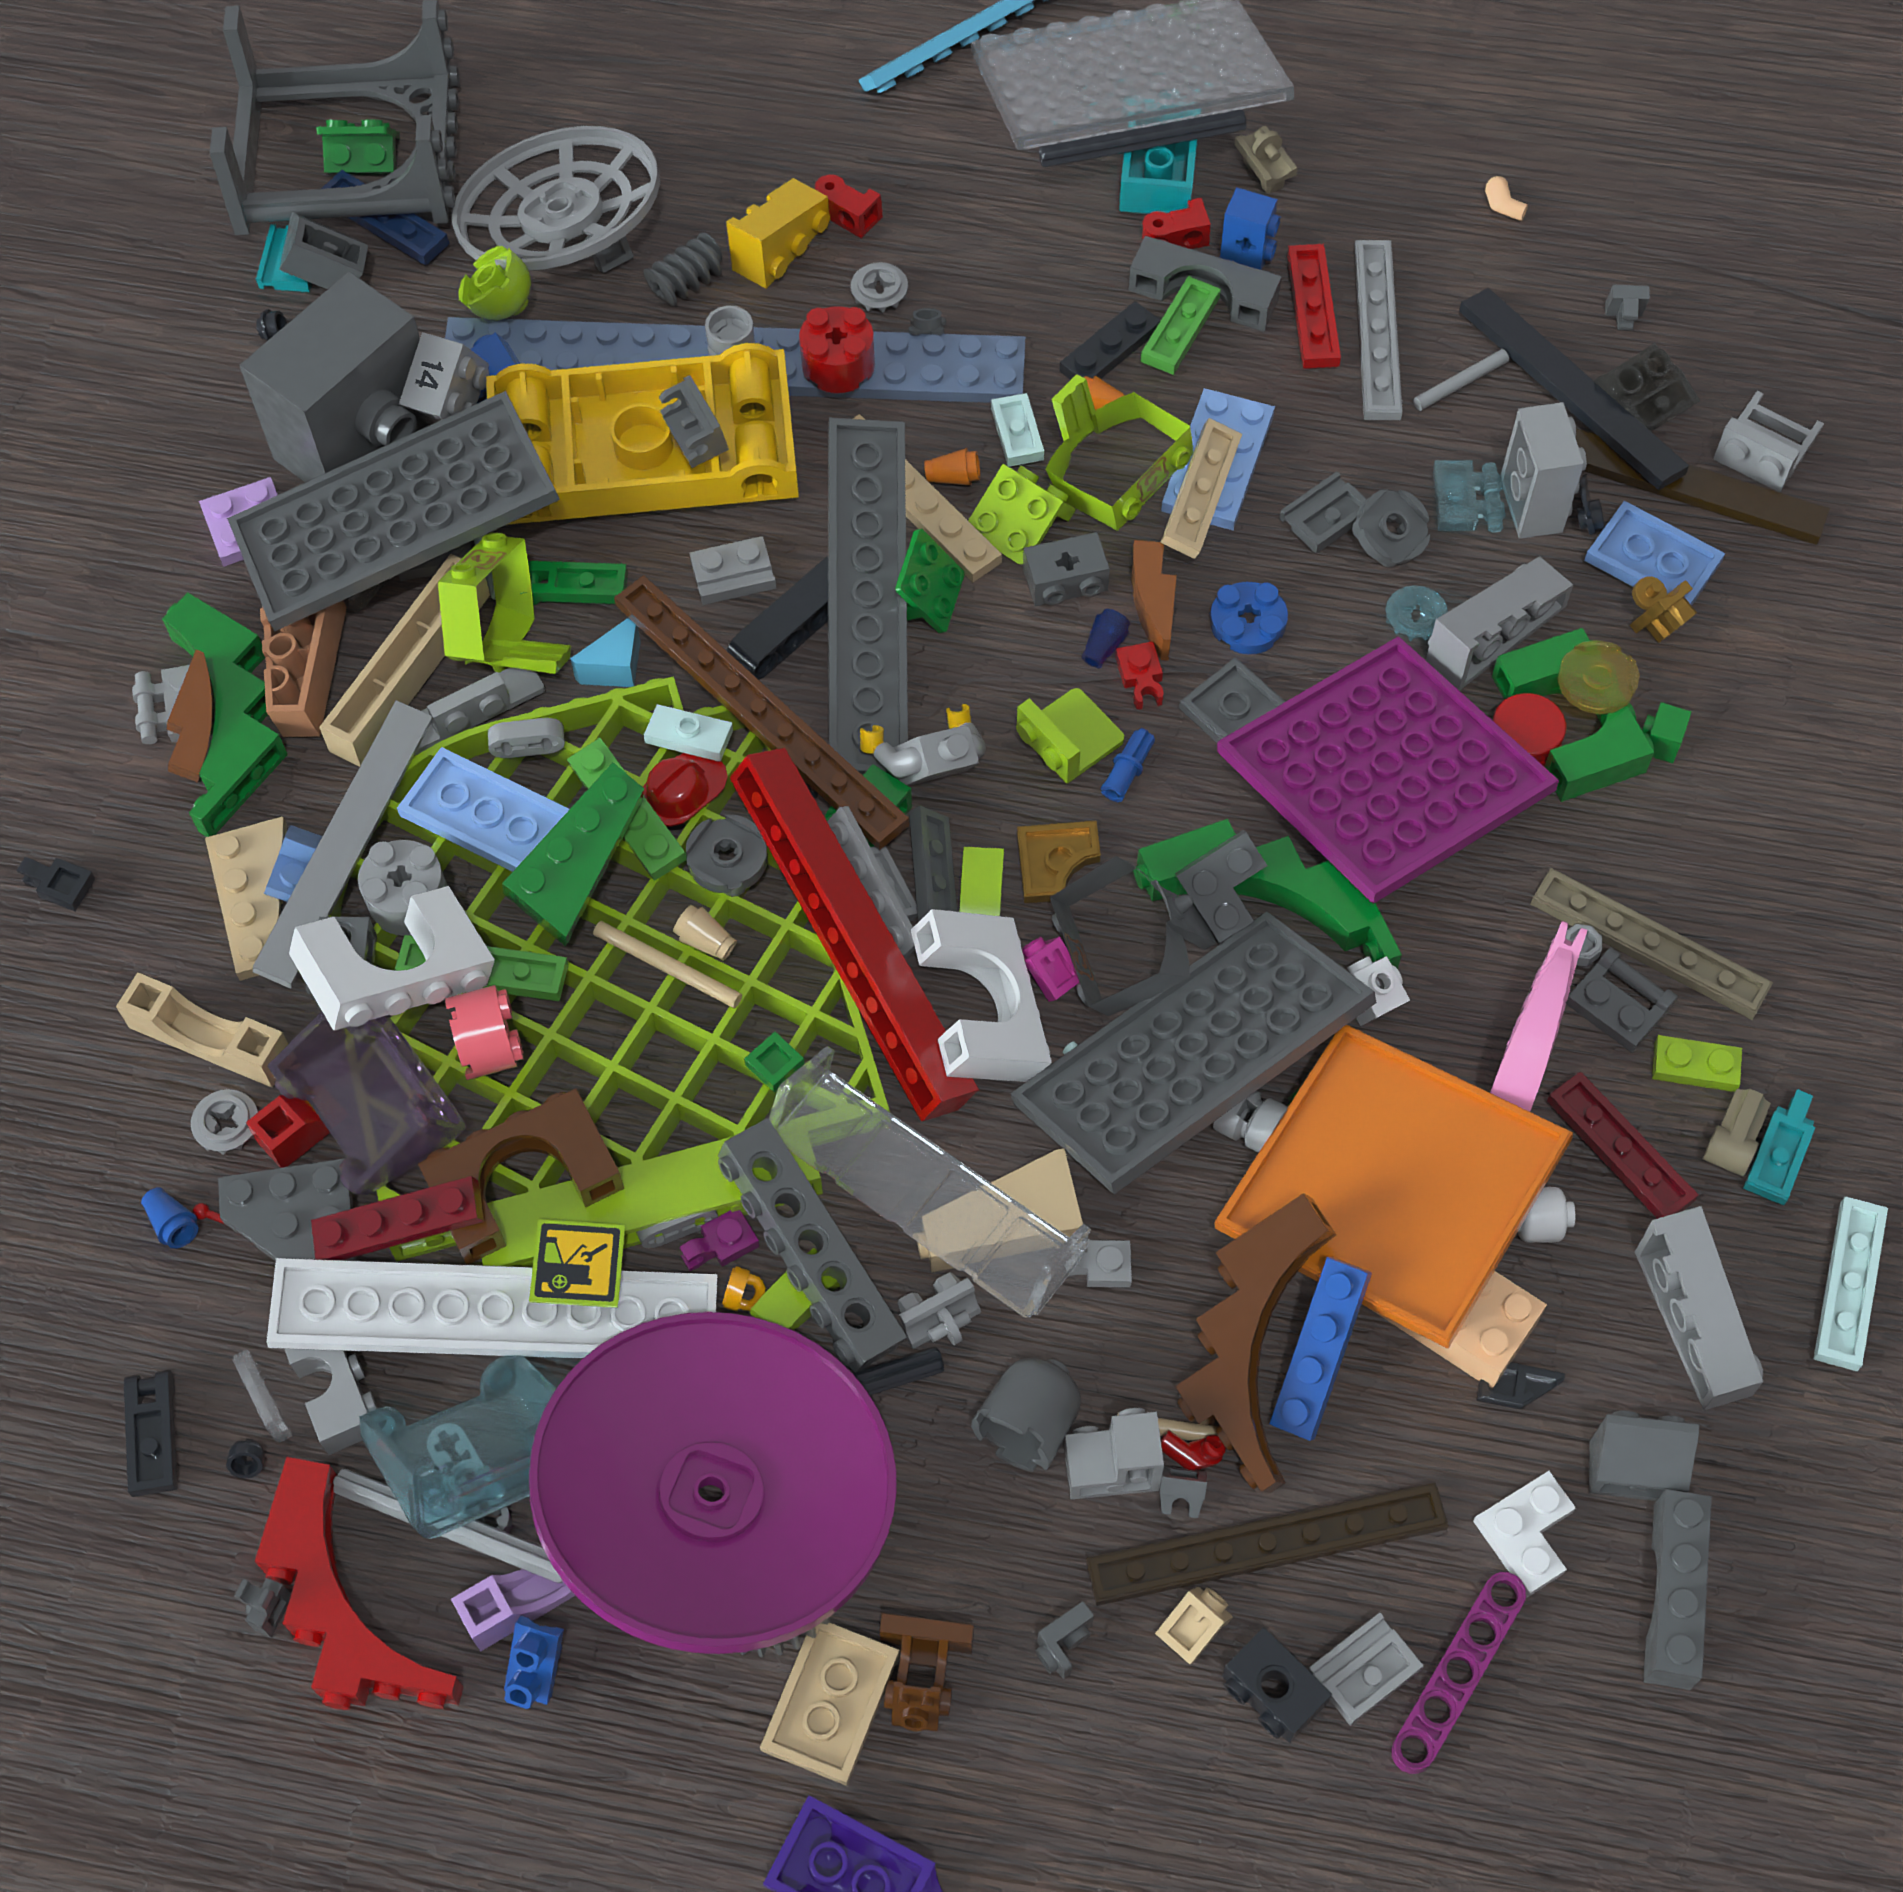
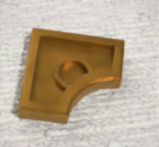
M1097 820L1017 827L1024 903L1051 901L1050 897L1064 889L1073 874L1084 866L1100 862L1101 853Z

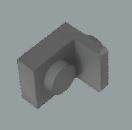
M1084 1601L1038 1632L1037 1643L1040 1647L1035 1652L1039 1660L1049 1673L1056 1670L1062 1679L1071 1675L1072 1664L1061 1648L1065 1645L1068 1650H1071L1091 1635L1088 1629L1092 1627L1094 1615Z

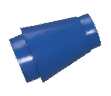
M153 1188L143 1196L141 1204L145 1208L160 1243L177 1249L186 1246L196 1237L198 1225L196 1224L197 1218L195 1214L162 1188Z

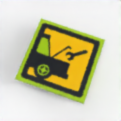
M538 1219L529 1302L618 1308L625 1225Z

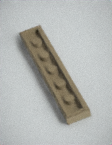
M1553 868L1549 870L1532 898L1530 905L1561 921L1567 922L1570 926L1575 924L1592 926L1602 936L1603 943L1751 1020L1755 1017L1773 984L1770 980Z

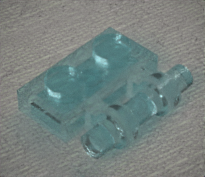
M1435 460L1433 479L1438 531H1476L1478 518H1483L1488 523L1489 532H1500L1503 529L1502 520L1505 518L1506 513L1505 504L1500 501V491L1503 489L1502 476L1497 473V465L1492 462L1485 463L1482 466V472H1473L1472 460ZM1475 491H1481L1485 494V500H1476Z

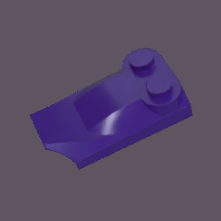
M809 1795L763 1883L764 1887L773 1892H943L937 1879L935 1862Z

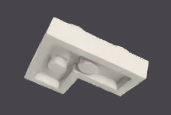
M1547 1471L1475 1517L1473 1522L1506 1569L1523 1582L1526 1589V1597L1531 1596L1566 1572V1567L1541 1533L1571 1515L1576 1507L1550 1471Z

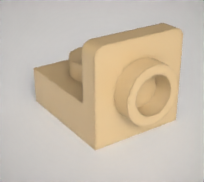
M1196 1587L1188 1591L1155 1634L1191 1665L1220 1629L1229 1623L1233 1616L1225 1610L1228 1604L1219 1594L1210 1588L1202 1590L1200 1587Z

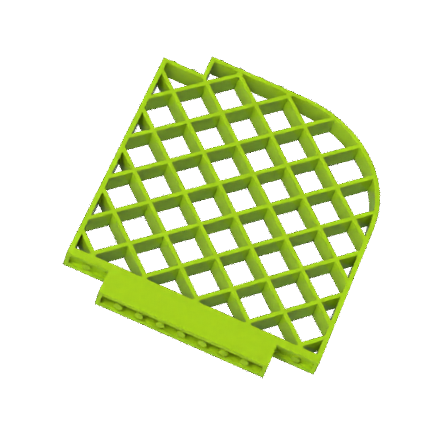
M674 676L665 679H652L645 684L629 688H615L605 694L589 698H576L569 703L549 708H536L529 713L493 721L465 730L438 742L413 757L376 829L385 820L433 844L431 848L440 863L442 872L456 855L492 873L469 908L464 910L486 945L554 955L548 952V949L556 938L539 924L526 941L488 922L505 897L502 883L512 871L400 817L397 807L441 747L469 760L489 752L488 729L491 726L502 722L553 718L562 722L564 732L597 724L581 748L565 741L564 747L561 750L550 754H541L567 767L546 797L567 808L583 785L570 767L567 758L598 738H601L609 748L624 726L644 735L653 715L649 711L655 710L657 704L666 707L672 705L674 709L683 710ZM723 705L713 708L703 707L693 712L732 722L733 731L746 728ZM751 731L747 734L736 752L725 749L721 761L726 766L728 779L723 791L692 818L683 823L686 826L677 838V842L685 853L687 840L691 832L700 823L712 818V822L718 819H725L719 814L736 790L730 777L744 758L749 754L761 752L764 747L765 751L771 750ZM660 747L640 777L626 770L625 772L643 787L647 782L648 774L656 764L665 759L675 758L683 752ZM525 756L514 758L495 757L487 769L509 779ZM622 839L611 860L650 880L626 915L590 898V902L581 918L595 925L599 921H603L740 992L742 999L736 1008L729 1006L713 1033L669 1012L686 986V983L669 974L650 1002L608 982L627 953L608 942L588 971L568 962L569 966L564 984L576 990L549 1029L512 1011V1018L507 1019L509 1031L517 1029L521 1039L537 1047L510 1087L487 1076L467 1080L465 1071L466 1068H469V1065L462 1067L456 1045L447 1056L408 1036L429 1006L428 1003L392 1016L387 1024L377 1019H372L358 1027L348 1026L342 1028L378 1200L382 1201L400 1196V1194L391 1190L389 1182L416 1142L432 1151L441 1148H451L460 1144L428 1127L456 1084L498 1104L482 1127V1129L489 1130L504 1123L515 1112L529 1111L542 1105L530 1099V1096L556 1057L599 1078L583 1102L594 1124L618 1088L661 1109L662 1112L636 1152L601 1135L612 1159L618 1167L624 1189L586 1208L572 1180L556 1184L565 1168L555 1158L548 1155L532 1181L499 1164L488 1180L516 1195L487 1203L506 1247L483 1257V1266L533 1268L538 1219L625 1225L623 1249L641 1244L636 1233L637 1231L656 1224L714 1210L717 1211L718 1217L730 1210L731 1212L741 1210L744 1216L748 1215L741 1202L742 1193L734 1181L729 1182L724 1177L719 1168L718 1159L720 1158L718 1154L724 1141L763 1121L780 1093L820 1112L773 1126L816 1194H823L821 1176L812 1148L891 1127L890 1110L858 1007L817 934L804 929L809 920L798 901L788 917L784 919L743 899L750 887L746 888L741 895L733 897L725 893H716L703 888L693 879L689 872L683 870L687 860L654 881L627 843L623 841L624 839ZM767 846V864L781 871ZM359 859L351 877L358 880L359 870L364 859ZM348 882L329 917L341 916L343 898ZM669 889L711 908L709 914L723 928L731 918L773 939L749 976L706 955L707 953L685 945L646 925ZM376 923L374 930L377 934L374 966L378 965L386 970L394 971L399 953L389 947L398 935L386 932ZM791 948L833 969L834 973L812 1007L768 985ZM508 994L510 1004L517 995ZM840 998H842L850 1025L829 1016ZM595 1000L637 1020L612 1060L569 1040ZM755 1004L800 1026L789 1045L802 1057H804L817 1035L859 1055L861 1063L840 1097L796 1075L791 1077L774 1093L745 1066L744 1058L750 1052L730 1042ZM656 1030L700 1052L675 1092L631 1071V1068ZM357 1032L374 1040V1043L363 1058ZM396 1052L436 1072L407 1115L371 1097L369 1092ZM718 1061L763 1083L738 1125L693 1102ZM869 1086L872 1099L858 1102ZM680 1120L720 1139L658 1156ZM376 1121L395 1131L383 1150ZM763 1168L752 1169L754 1176L758 1180H772L767 1170ZM782 1203L776 1204L775 1207L781 1206V1205H785V1204H782ZM697 1218L693 1224H696V1226L702 1225L706 1218ZM448 1231L389 1248L396 1262L453 1247L456 1246L451 1232ZM662 1233L655 1235V1237L662 1236Z

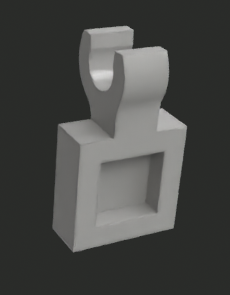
M1087 1240L1086 1252L1074 1248L1058 1249V1257H1056V1275H1087V1287H1130L1132 1282L1130 1241Z

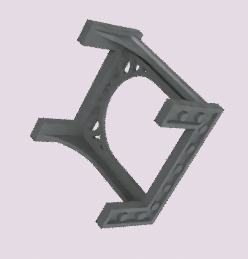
M423 0L422 25L418 34L405 49L389 58L369 63L257 69L240 6H225L223 32L239 84L235 132L232 146L227 127H213L209 153L235 235L249 234L250 223L290 221V216L293 212L308 219L432 212L434 223H448L449 208L455 207L454 189L450 183L456 182L454 161H451V158H457L456 140L452 134H458L457 116L453 110H459L458 92L454 87L460 86L458 66L451 63V59H454L452 37L446 38L445 31H448L446 9H440L438 0ZM419 94H431L424 102L411 103V100ZM350 96L374 97L400 106L409 113L416 123V146L412 154L398 169L379 180L354 187L253 193L261 106L264 101ZM428 111L429 115H422L423 112Z

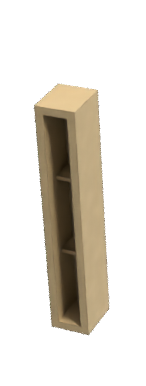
M453 554L448 556L319 728L329 752L360 767L395 701L397 700L409 705L444 658L445 651L438 581L461 558ZM486 578L476 586L478 609L482 607L490 596Z

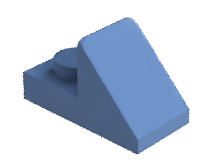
M290 825L264 894L288 902L323 836Z

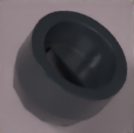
M253 1439L235 1442L228 1452L227 1470L239 1478L257 1476L263 1468V1447ZM247 1456L252 1457L253 1460L247 1461Z

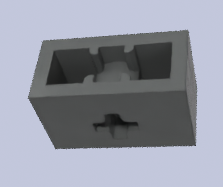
M1097 532L1023 548V572L1034 606L1044 604L1055 605L1067 599L1081 596L1091 597L1100 592L1108 591L1110 568Z

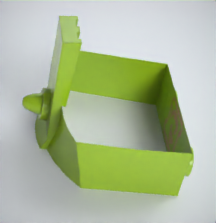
M1076 374L1051 399L1064 442L1053 454L1046 467L1053 486L1069 495L1066 503L1117 531L1128 520L1134 519L1139 514L1142 505L1177 470H1181L1187 465L1194 452L1191 426L1134 392L1095 410L1087 380ZM1143 418L1175 440L1174 444L1113 506L1075 488L1063 480L1070 464L1072 451L1093 432L1099 434L1125 421Z
M503 533L486 534L457 564L451 566V569L438 581L445 656L449 659L465 661V665L471 662L488 664L492 666L495 673H500L506 670L507 667L552 674H556L570 659L571 645L522 640L535 619L524 538L506 537ZM492 571L496 606L489 629L482 641L476 586Z

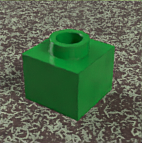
M1661 702L1655 716L1647 715L1642 731L1647 733L1649 738L1652 739L1654 745L1653 758L1673 764L1681 746L1691 711Z

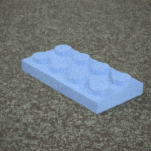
M1204 388L1190 425L1193 451L1195 450L1203 425L1208 418L1242 434L1210 525L1234 530L1274 416L1275 406ZM1192 455L1187 465L1183 469L1177 470L1171 476L1162 501L1161 512L1171 514Z
M441 747L399 804L397 810L400 817L513 872L569 811V808Z

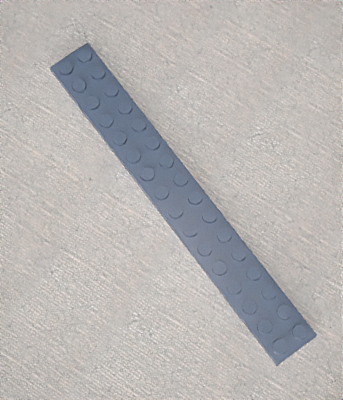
M448 317L445 339L462 343L471 349L475 341L480 337L492 335L496 332L508 342L520 363L537 364L549 370L709 356L705 326L520 319L491 321L482 318ZM754 327L755 343L771 347L773 350L784 349L789 396L991 403L992 399L1023 394L1024 336L912 335L905 332L873 331L875 368L872 376L869 379L867 376L859 383V388L847 393H828L818 389L817 384L810 378L808 381L803 374L799 340L800 329Z

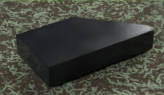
M1511 1362L1493 1389L1489 1387L1488 1382L1480 1379L1477 1401L1521 1410L1563 1383L1565 1373Z

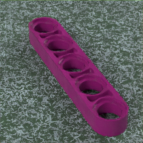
M1499 1572L1492 1575L1486 1582L1399 1731L1391 1751L1395 1765L1402 1771L1409 1774H1419L1425 1771L1441 1749L1524 1604L1526 1589L1523 1582L1516 1575L1509 1572ZM1503 1583L1509 1585L1516 1594L1515 1604L1509 1607L1498 1605L1491 1596V1589L1494 1585ZM1476 1621L1487 1623L1494 1632L1493 1642L1488 1645L1475 1643L1469 1635L1470 1625ZM1462 1660L1470 1666L1472 1678L1468 1683L1457 1684L1449 1678L1446 1667L1450 1661ZM1430 1699H1440L1446 1703L1450 1714L1448 1720L1443 1723L1431 1722L1424 1713L1425 1702ZM1408 1738L1419 1739L1426 1747V1759L1420 1763L1407 1761L1401 1753L1402 1742Z

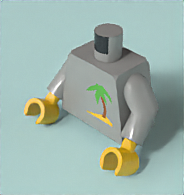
M962 704V711L953 712L950 708L946 709L949 729L916 737L896 747H892L887 742L883 743V727L874 725L872 731L860 728V750L864 753H873L874 757L896 779L907 786L968 771L979 764V759L985 754L986 746L977 728L971 723L970 708L967 704Z

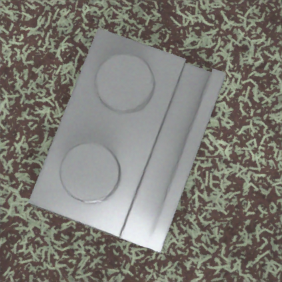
M763 536L689 552L702 605L776 589V581Z
M1378 1613L1310 1666L1308 1671L1332 1693L1330 1701L1348 1724L1352 1726L1420 1672L1424 1666L1397 1632L1389 1627L1384 1620V1616Z

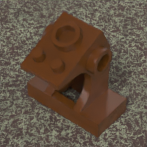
M882 1613L879 1631L881 1643L902 1645L897 1681L888 1680L885 1691L884 1708L892 1709V1726L904 1727L910 1731L930 1730L938 1732L940 1716L949 1717L952 1688L944 1687L949 1651L972 1654L974 1625ZM910 1665L936 1668L934 1686H931V1689L907 1686Z

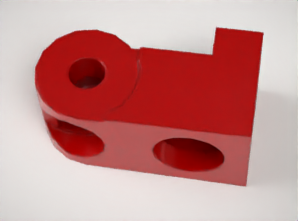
M828 174L816 181L815 190L828 196L830 221L857 237L862 238L883 217L881 194L869 189L865 194H862L854 188L845 185L844 180L837 175Z
M1202 197L1188 200V205L1185 209L1170 211L1169 213L1154 211L1147 214L1142 221V241L1145 236L1188 249L1209 246L1211 224Z

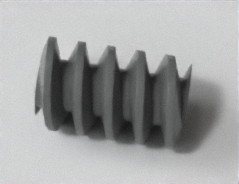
M701 232L697 239L693 238L687 241L686 247L680 246L676 248L674 254H667L663 261L660 260L653 263L652 269H644L643 274L651 290L670 306L677 305L675 293L682 299L688 297L689 293L686 285L691 290L698 291L700 285L697 278L704 284H709L711 282L709 270L716 277L722 275L720 265L723 259L722 252L713 237L706 232Z

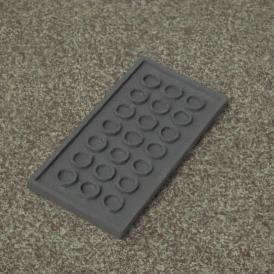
M506 391L227 519L268 621L274 631H277L560 499Z
M1265 912L1255 919L1253 923L1238 931L1189 966V978L1145 1001L1138 1002L1010 1094L1017 1108L1064 1148L1067 1153L1107 1189L1116 1194L1376 1004L1375 991L1270 913Z

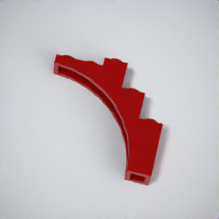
M286 1457L255 1563L266 1573V1578L278 1583L292 1585L293 1580L296 1579L283 1625L292 1635H295L293 1640L298 1643L320 1647L322 1641H324L311 1686L323 1698L322 1704L340 1710H349L351 1704L365 1706L369 1690L373 1688V1695L389 1700H399L400 1694L418 1697V1704L430 1708L444 1709L445 1703L459 1705L464 1686L456 1676L423 1667L390 1649L367 1629L355 1613L340 1581L333 1550L332 1512L336 1496L333 1491V1480L337 1474L329 1464Z

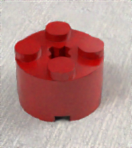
M835 306L824 309L814 308L807 313L806 320L799 333L804 376L808 381L810 378L815 382L818 389L828 393H847L859 388V383L867 376L869 379L875 368L873 328L866 318L865 312L858 307Z

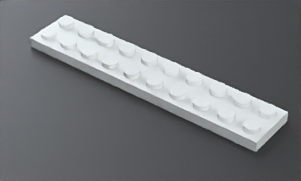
M276 1258L267 1345L268 1348L584 1358L602 1343L639 1324L684 1313L716 1312L717 1274L621 1271L618 1308L529 1302L532 1268Z

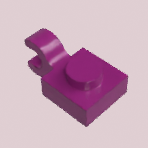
M730 1210L700 1226L704 1238H695L680 1246V1250L683 1253L681 1258L687 1269L692 1271L714 1257L717 1258L721 1267L759 1248V1240L741 1210L735 1212Z

